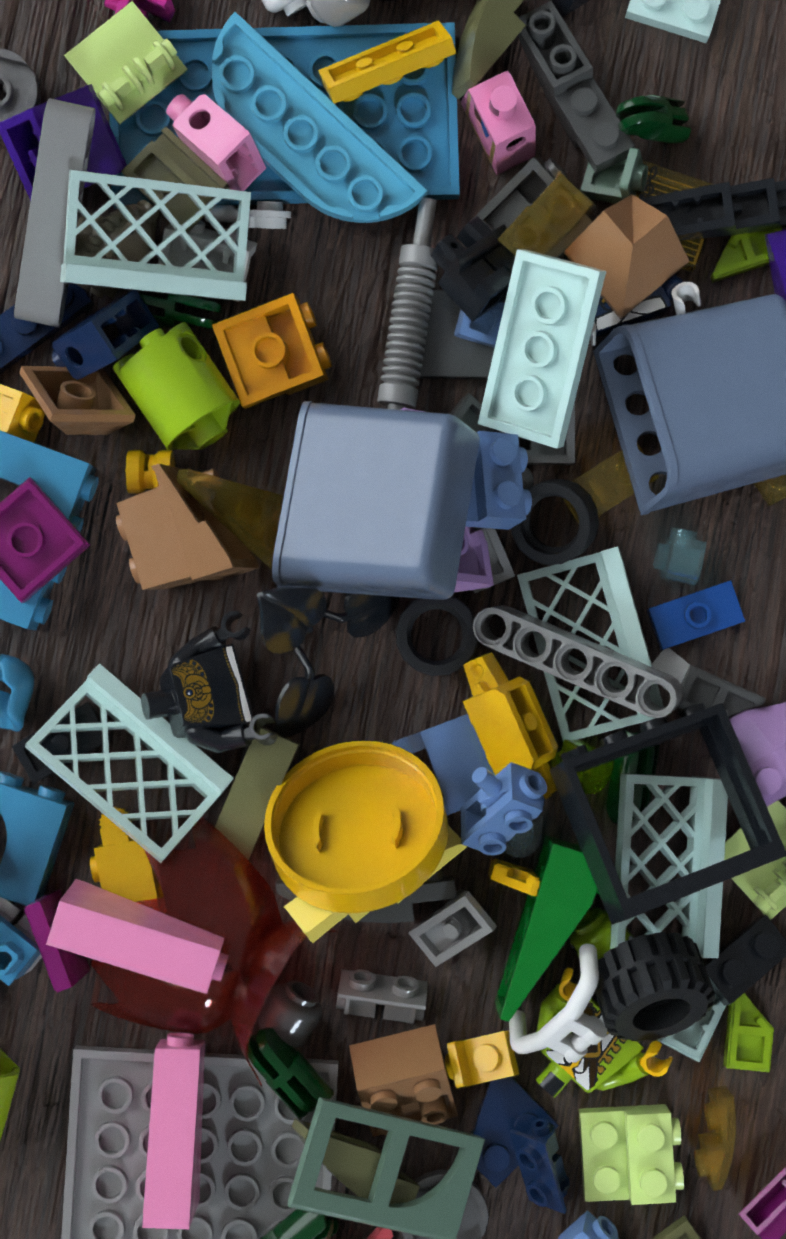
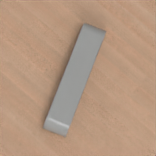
M49 98L47 101L15 301L14 317L16 319L59 328L61 326L69 283L60 282L61 264H63L69 171L87 172L95 124V108ZM80 181L78 201L82 204L85 182ZM79 211L77 212V225L80 218Z
M501 605L486 608L480 611L474 619V635L483 645L648 717H665L677 709L682 702V686L673 676L512 607ZM495 614L502 617L505 621L506 629L501 638L495 636L490 630V619ZM534 631L542 634L546 641L545 651L541 655L534 653L529 647V637ZM574 648L579 649L586 656L587 665L583 672L575 671L569 664V653ZM613 666L621 667L628 675V685L623 690L615 688L609 681V671ZM653 684L663 685L669 691L670 703L667 707H659L651 701L649 693Z

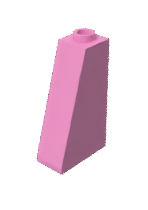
M75 879L60 899L46 945L205 994L208 992L211 980L221 982L229 955L221 953L225 938L78 879Z
M169 1033L167 1034V1039H160L155 1047L142 1228L189 1230L200 1201L205 1040H194V1034Z

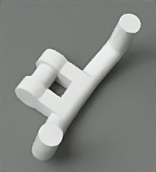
M584 944L579 948L580 980L566 1006L538 1032L527 1035L526 1014L520 1010L515 1012L509 1021V1041L511 1048L516 1053L528 1054L548 1047L562 1054L570 1062L576 1063L587 1054V1048L591 1044L597 1045L607 1036V1028L599 1018L583 1013L596 990L599 980L597 948L594 945Z

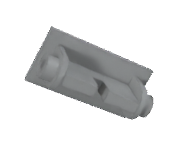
M341 969L336 1009L344 1010L345 1015L350 1014L374 1018L376 1004L385 1005L383 1019L414 1024V1020L423 1021L424 1010H426L428 981L416 980L410 976L393 977L373 974L363 969L354 971Z

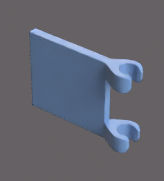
M468 714L391 743V745L400 747L412 754L426 749L443 795L447 815L460 811L461 807L481 789L472 781V774L477 768L485 767L495 776Z

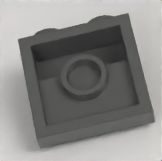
M533 157L475 217L478 216L492 231L505 224L509 231L508 242L516 250L530 249L534 252L560 258L564 251L596 219L592 214L597 210V207L581 190L575 195L563 183L568 175L555 160L549 158L544 162L540 157Z

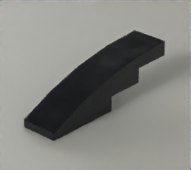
M774 178L732 186H730L729 182L641 198V200L669 217L680 241L786 228V180L775 182Z

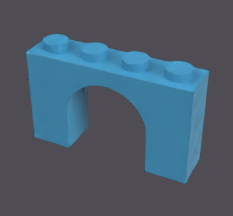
M0 431V479L20 486L29 477L33 478L78 531L81 532L84 519L79 517L85 500L90 502L96 492L99 477L94 475L97 468L90 463ZM67 566L25 603H21L0 580V619L29 630H37L39 623L44 625L53 606V600L48 599L54 582L59 584L62 581Z
M0 771V814L5 822L7 831L6 848L0 864V897L27 906L44 896L75 803L65 800V792L46 785H40L39 790H35L22 785L24 778Z

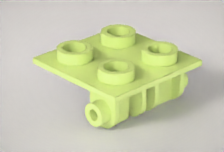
M133 1L64 55L86 84H92L99 100L119 124H122L188 71L176 55L177 51L167 38L164 40Z
M778 800L767 806L786 850V808ZM741 827L725 841L724 860L751 850ZM786 856L731 878L770 920L786 907Z

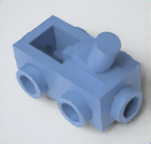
M510 762L496 776L485 767H479L473 772L472 781L481 789L461 807L462 845L481 851L486 855L502 854L506 850V842L510 841L516 833L529 831L533 826L532 820L536 819L543 811V795L547 792V784L540 773Z

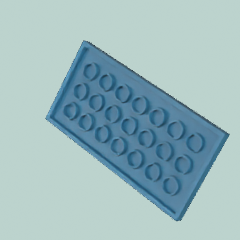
M455 22L441 23L452 37L455 47ZM431 23L253 29L331 100L323 87L318 72L319 69ZM222 29L157 31L164 40L167 38L177 51L176 55L188 71L122 124H119L109 112L110 127L127 165L151 140L155 142L162 134L161 130L165 126L178 137L172 127L174 121L166 114L169 103L176 96L184 94L193 102L199 95L205 94L216 103L212 84V55ZM456 54L445 58L442 63L435 67L420 68L408 73L394 84L379 85L363 92L355 100L341 101L335 104L428 190V195L425 198L434 200L459 199L457 98L452 94ZM266 164V169L245 190L251 192L250 205H257V201L283 202V204L307 203ZM122 172L116 174L117 176H124ZM111 185V190L115 195L124 188ZM132 188L119 199L124 206L137 204L140 200H146L151 203L136 188ZM221 199L216 205H239V201Z

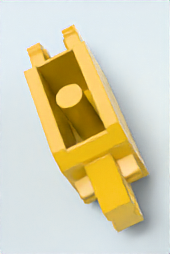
M492 652L465 663L463 666L473 696L462 702L495 776L510 762L538 772L547 784V792L543 797L548 799L557 791L549 771L551 768L548 761L556 757L558 745L530 682L520 676L508 680Z
M114 807L121 814L129 813V811L125 810L126 808ZM101 814L99 825L101 826L102 844L94 848L95 856L90 857V870L93 881L95 883L100 882L101 888L166 914L167 906L158 861L104 814Z

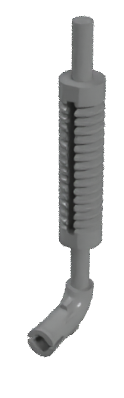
M422 198L419 202L413 244L402 245L398 264L401 268L397 270L400 276L396 277V282L399 284L395 285L397 292L394 293L393 298L396 300L392 302V306L395 309L391 310V314L394 317H391L389 321L393 325L388 327L391 333L387 335V339L390 341L386 343V347L389 350H386L384 353L388 358L383 360V363L387 366L382 368V372L385 374L381 376V380L384 383L379 385L377 402L387 406V409L401 410L404 407L415 409L417 405L419 391L415 387L420 385L417 379L421 377L419 370L422 369V364L419 362L424 360V357L420 354L425 353V349L422 346L426 345L424 338L427 337L428 333L425 329L429 327L426 321L430 320V316L427 313L431 312L429 305L433 302L432 298H430L434 295L432 289L435 287V283L433 280L436 279V274L433 272H436L438 269V263L431 257L435 248L430 247L437 201L431 198Z

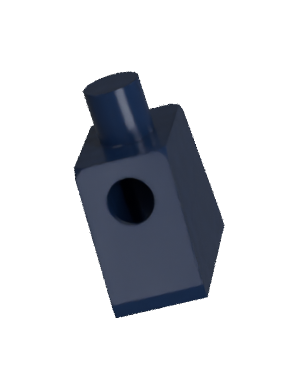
M132 290L88 316L53 341V362L56 367H66L71 376L79 380L118 360L137 345L144 336L156 330L159 324L137 290ZM114 323L118 329V337L109 340L102 329Z

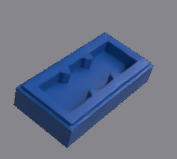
M731 580L647 609L660 650L745 622Z

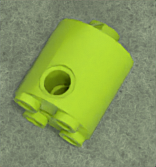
M186 322L176 325L166 334L161 328L150 332L140 340L139 344L142 349L135 355H127L115 363L112 369L169 451L175 449L202 450L217 442L228 432L226 427L229 415L237 409L240 401Z

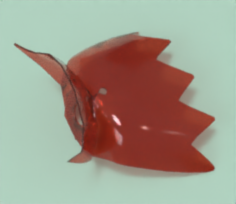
M201 817L191 828L197 849H173L162 863L145 851L160 883L164 897L137 901V903L225 938L221 953L229 955L226 964L230 963L234 971L224 972L221 982L211 980L208 992L205 994L98 960H92L91 966L111 989L120 1003L97 1002L91 1005L105 1013L130 1022L162 1030L191 1034L207 1033L232 1018V1027L237 1043L260 1086H262L248 1058V1043L256 1020L273 985L294 950L307 936L294 920L282 922L275 894L268 883L237 847L212 824ZM331 928V929H330L329 931H327V932H338V931Z

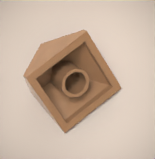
M633 194L605 209L564 251V254L571 262L606 271L600 296L620 319L624 318L689 263V259L669 217Z
M21 366V377L48 419L66 435H108L134 422L136 414L103 368L77 380L71 376L66 367Z

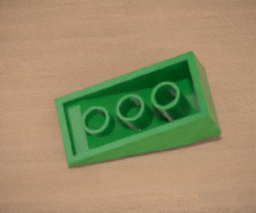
M545 835L534 871L541 881L537 896L527 894L495 998L499 1018L507 1022L511 1020L589 910L596 893L599 894L581 847Z

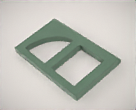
M319 1097L288 1198V1207L431 1239H456L485 1139L479 1135ZM336 1118L388 1130L368 1199L315 1187ZM409 1136L460 1147L449 1171L434 1188L417 1199L404 1203H390Z

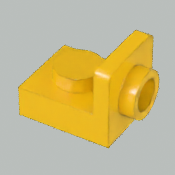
M0 384V431L34 443L43 425L45 412L36 398Z
M509 1030L447 1043L448 1053L445 1056V1066L450 1079L454 1080L456 1088L519 1075L515 1053L509 1041Z

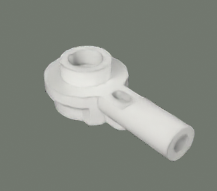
M257 201V210H250L248 228L286 229L287 218H291V211H283V202ZM215 205L210 210L218 222L234 223L237 221L238 209L233 205Z

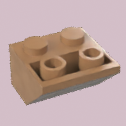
M435 1024L349 1045L356 1088L362 1107L434 1125L440 1124L448 1118L458 1116ZM369 1126L373 1137L379 1135L387 1136L388 1130Z

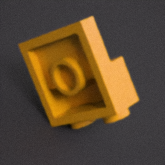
M294 293L212 325L241 406L245 409L282 394L291 395L329 380L325 369L332 367V363L324 343L315 344L310 329L316 327L317 322L308 301L301 304L299 298Z

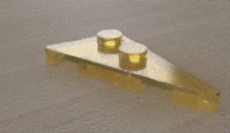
M190 469L178 470L177 482L272 570L274 547L284 495Z

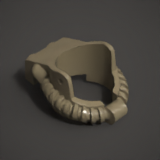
M140 200L137 204L125 205L135 220L139 219L154 206L146 200ZM119 209L111 212L106 217L98 216L95 219L111 241L131 225ZM158 210L140 225L153 242L157 231ZM82 215L79 218L77 226H79L83 221L86 220ZM90 224L77 234L75 255L94 257L107 246ZM134 230L132 235L129 234L116 245L125 258L133 262L140 261L151 251L150 247L136 230ZM111 250L102 257L119 260ZM77 284L102 299L104 295L113 299L119 291L118 288Z

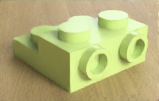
M666 1104L578 1109L583 1197L585 1202L630 1200L632 1205L676 1203V1190L684 1189L681 1162H674L673 1145H681V1127L678 1117L671 1118V1112Z

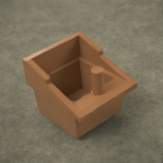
M163 464L153 465L151 467L155 471L159 487L116 503L120 514L116 516L117 528L123 540H128L132 558L129 559L130 571L136 583L141 584L142 590L172 589L202 580H223L259 568L256 557L235 525L225 524L204 492L206 489L220 485V479L215 468L193 475L190 470Z

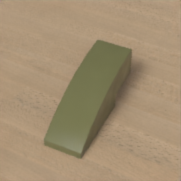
M477 0L464 28L455 61L452 94L457 99H460L466 94L467 90L477 85L526 26L514 13L524 0Z
M261 727L259 734L274 733L277 736V740L272 745H263L256 739L252 740L208 843V846L248 863L264 828L265 813L270 797L276 786L282 784L300 746V743L264 727Z
M295 1118L292 1128L305 1145L311 1123ZM332 1130L322 1165L358 1197L368 1199L382 1151L373 1143ZM399 1171L390 1203H404L416 1199L420 1186L405 1173Z

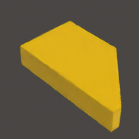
M496 858L491 861L488 876L491 880L528 895L537 896L541 881L532 869Z

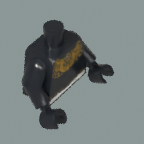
M239 611L228 612L222 618L221 628L213 626L197 635L169 659L167 669L159 678L161 690L143 693L141 696L142 711L147 720L168 716L174 737L187 738L191 744L215 753L250 746L252 740L255 739L263 745L275 743L277 736L274 733H267L265 735H260L259 733L262 726L273 724L276 721L270 715L263 713L253 717L234 645H226V640L230 637L240 641L249 636L250 628L244 627L236 633L231 631L232 622L243 617L242 613Z

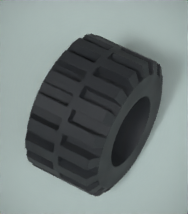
M665 932L638 936L618 944L617 947L603 954L604 957L598 959L599 980L595 995L605 1027L611 1035L617 1036L618 1039L644 1041L676 1034L701 1020L714 1005L715 992L697 944L688 936L682 937L679 933L665 934Z

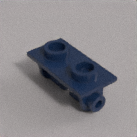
M537 1118L532 1122L531 1128L526 1134L511 1129L510 1136L529 1200L538 1206L548 1207L565 1214L567 1210L563 1197L568 1193L570 1180L566 1175L561 1155L556 1154L559 1146L556 1139L555 1126L546 1118Z

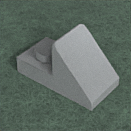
M460 889L456 892V898L450 899L443 907L417 923L408 934L433 965L437 967L493 932L497 926L471 893Z

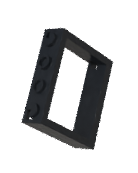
M703 703L691 705L679 711L681 718L671 722H667L666 717L652 719L640 725L641 733L628 737L625 730L616 732L600 740L602 747L589 752L586 745L578 746L571 751L560 754L562 762L549 770L611 924L630 919L786 856V850L723 703L705 709ZM700 729L751 850L627 898L577 774Z

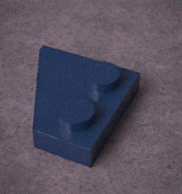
M514 1076L489 1082L485 1097L482 1099L477 1113L474 1129L471 1131V1134L479 1135L485 1139L477 1169L495 1188L519 1166L510 1136L511 1129L526 1134L531 1128L532 1122L537 1118H546L555 1126V1129L559 1126L551 1114Z

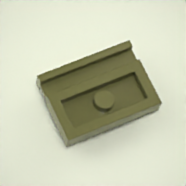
M166 126L161 130L162 134L155 142L151 140L121 171L126 177L230 189L228 184ZM136 188V189H137L140 193H142L153 205H155L154 202L150 199V197L146 194V192H145L143 189H138V188ZM153 190L160 200L169 193ZM177 193L164 204L180 225L199 211V208L187 194ZM198 196L204 205L213 199L212 197ZM202 215L198 220H196L192 225H190L185 230L187 234L204 217V215Z

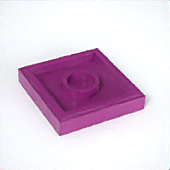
M31 477L0 502V580L21 603H25L91 545Z
M60 889L45 894L25 906L26 909H24L52 986L57 993L73 987L90 971L85 956L46 945L59 901L63 897Z

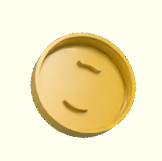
M351 741L321 749L304 758L286 773L282 784L276 786L268 802L264 820V832L275 868L282 881L296 896L320 909L339 913H362L382 909L403 900L429 879L440 863L446 848L448 819L438 781L432 771L418 757L400 747L383 742Z

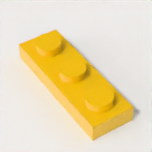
M438 20L319 69L318 72L323 87L332 102L336 104L341 101L355 100L363 92L379 85L394 84L400 81L404 75L420 68L435 67L442 63L445 58L456 54L452 37Z

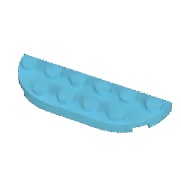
M236 12L231 15L217 38L212 55V84L216 103L250 132L264 163L285 183L320 212L336 219L354 223L380 222L397 217L418 205L422 198L427 197V189Z

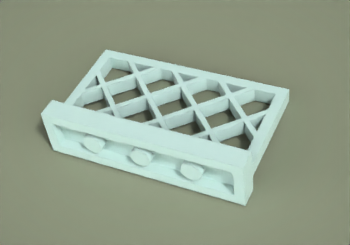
M70 170L63 264H61L60 282L246 301L247 283L244 282L251 192ZM80 181L97 183L110 198L92 215L78 201ZM108 185L122 186L124 188L115 195ZM132 188L143 189L155 204L137 220L119 200ZM153 190L169 193L160 200ZM177 193L187 194L199 208V211L182 225L179 224L164 205ZM198 196L212 197L213 199L204 205ZM221 199L239 201L237 221L224 230L209 209ZM115 204L131 225L111 241L95 219L111 205ZM159 209L175 228V231L159 245H156L140 225ZM78 211L86 219L79 226H77ZM204 215L218 232L219 236L203 250H200L185 230ZM90 224L107 246L94 257L75 255L76 235ZM134 230L137 231L151 249L138 262L128 261L116 247L119 242ZM235 230L236 243L229 236ZM179 235L196 255L183 267L173 266L161 252L163 248ZM223 240L235 254L233 272L217 271L205 256ZM111 250L119 260L102 257ZM156 255L163 265L147 262ZM200 260L208 270L191 267Z
M618 546L569 560L563 564H555L517 575L528 615L539 619L536 609L538 607L546 612L542 619L543 621L547 622L552 615L572 626L571 633L576 634L579 630L600 642L599 645L607 646L622 655L653 667ZM596 563L600 582L592 596L569 584L578 567ZM570 570L564 581L553 575ZM548 577L562 585L550 607L543 605L533 598L529 581ZM566 588L589 600L576 623L554 611ZM602 588L607 605L596 599ZM593 603L608 611L612 623L603 638L581 626ZM613 630L616 635L618 646L607 641ZM534 631L533 635L538 653L541 655L545 651L546 641L542 634ZM569 654V661L583 669L586 668L587 664ZM624 669L620 670L615 680L609 677L612 686L621 690L626 688V686L619 683L625 673ZM544 672L563 743L655 719L639 712L635 715L618 718L604 710L609 699L604 698L599 707L577 694L581 687L575 686L574 690L571 691L557 683L555 676ZM653 684L650 688V699L655 705L664 707L658 684ZM559 691L570 696L564 707ZM574 699L596 711L588 727L570 732L566 712ZM600 715L612 720L595 725Z
M100 663L87 676L86 681L25 745V748L160 863L164 861L212 804L217 801L234 779L196 745L191 744L187 738L174 737L170 723L163 717L147 720L142 711L141 698ZM85 696L100 708L101 723H75V707ZM69 714V724H60ZM107 715L116 722H107ZM108 730H126L133 736L134 751L109 753ZM102 731L103 753L77 754L76 732ZM70 732L71 755H52L41 743L50 733ZM140 743L150 751H141ZM159 758L167 765L168 780L143 782L141 759ZM135 759L137 782L111 783L110 760ZM104 761L105 784L87 785L79 778L78 762ZM63 763H72V771ZM174 772L178 774L182 779L175 780ZM175 787H193L205 799L195 810L177 811ZM168 788L170 811L145 812L144 789ZM137 790L139 813L121 814L113 807L112 791ZM106 791V800L96 792ZM189 817L178 829V818ZM171 819L172 837L162 848L147 836L146 820ZM138 820H139V822H140V829H138V828H137L133 823H131L130 821H138Z
M620 775L615 869L627 898L631 897L628 894V882L638 871L650 885L647 889L650 890L668 883L677 873L683 877L724 860L728 795L721 779L704 776ZM634 784H645L656 797L642 812L633 803ZM658 785H667L663 790L658 787ZM680 786H690L689 805L679 813L668 798ZM663 806L674 821L658 835L647 820ZM642 827L653 842L637 857L631 849V836ZM681 829L687 836V848L677 858L666 845V842ZM660 850L671 865L656 880L645 864ZM723 882L677 899L675 902L672 901L665 904L668 910L654 925L645 913L635 916L648 930L644 935L662 932L676 917L682 925V937L688 936L693 939L702 958H719ZM635 917L611 925L610 949L625 942L626 926Z

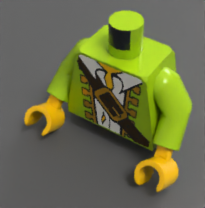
M572 968L564 970L560 984H557L541 1002L536 1032L560 1012L569 1001L577 986L576 983L574 984L570 981L573 974ZM591 997L583 1013L589 1016H596L604 1023L599 1005ZM607 1030V1036L597 1045L591 1044L587 1048V1054L576 1063L570 1062L562 1054L548 1047L541 1050L551 1062L536 1078V1081L554 1098L571 1079L587 1093L595 1089L605 1091L634 1082L649 1074L656 1077L663 1076L667 1073L673 1057L671 1056L665 1060L655 1057L662 1047L659 1041H653L645 1053H640L644 1049L640 1041L618 1039L617 1036L611 1035Z

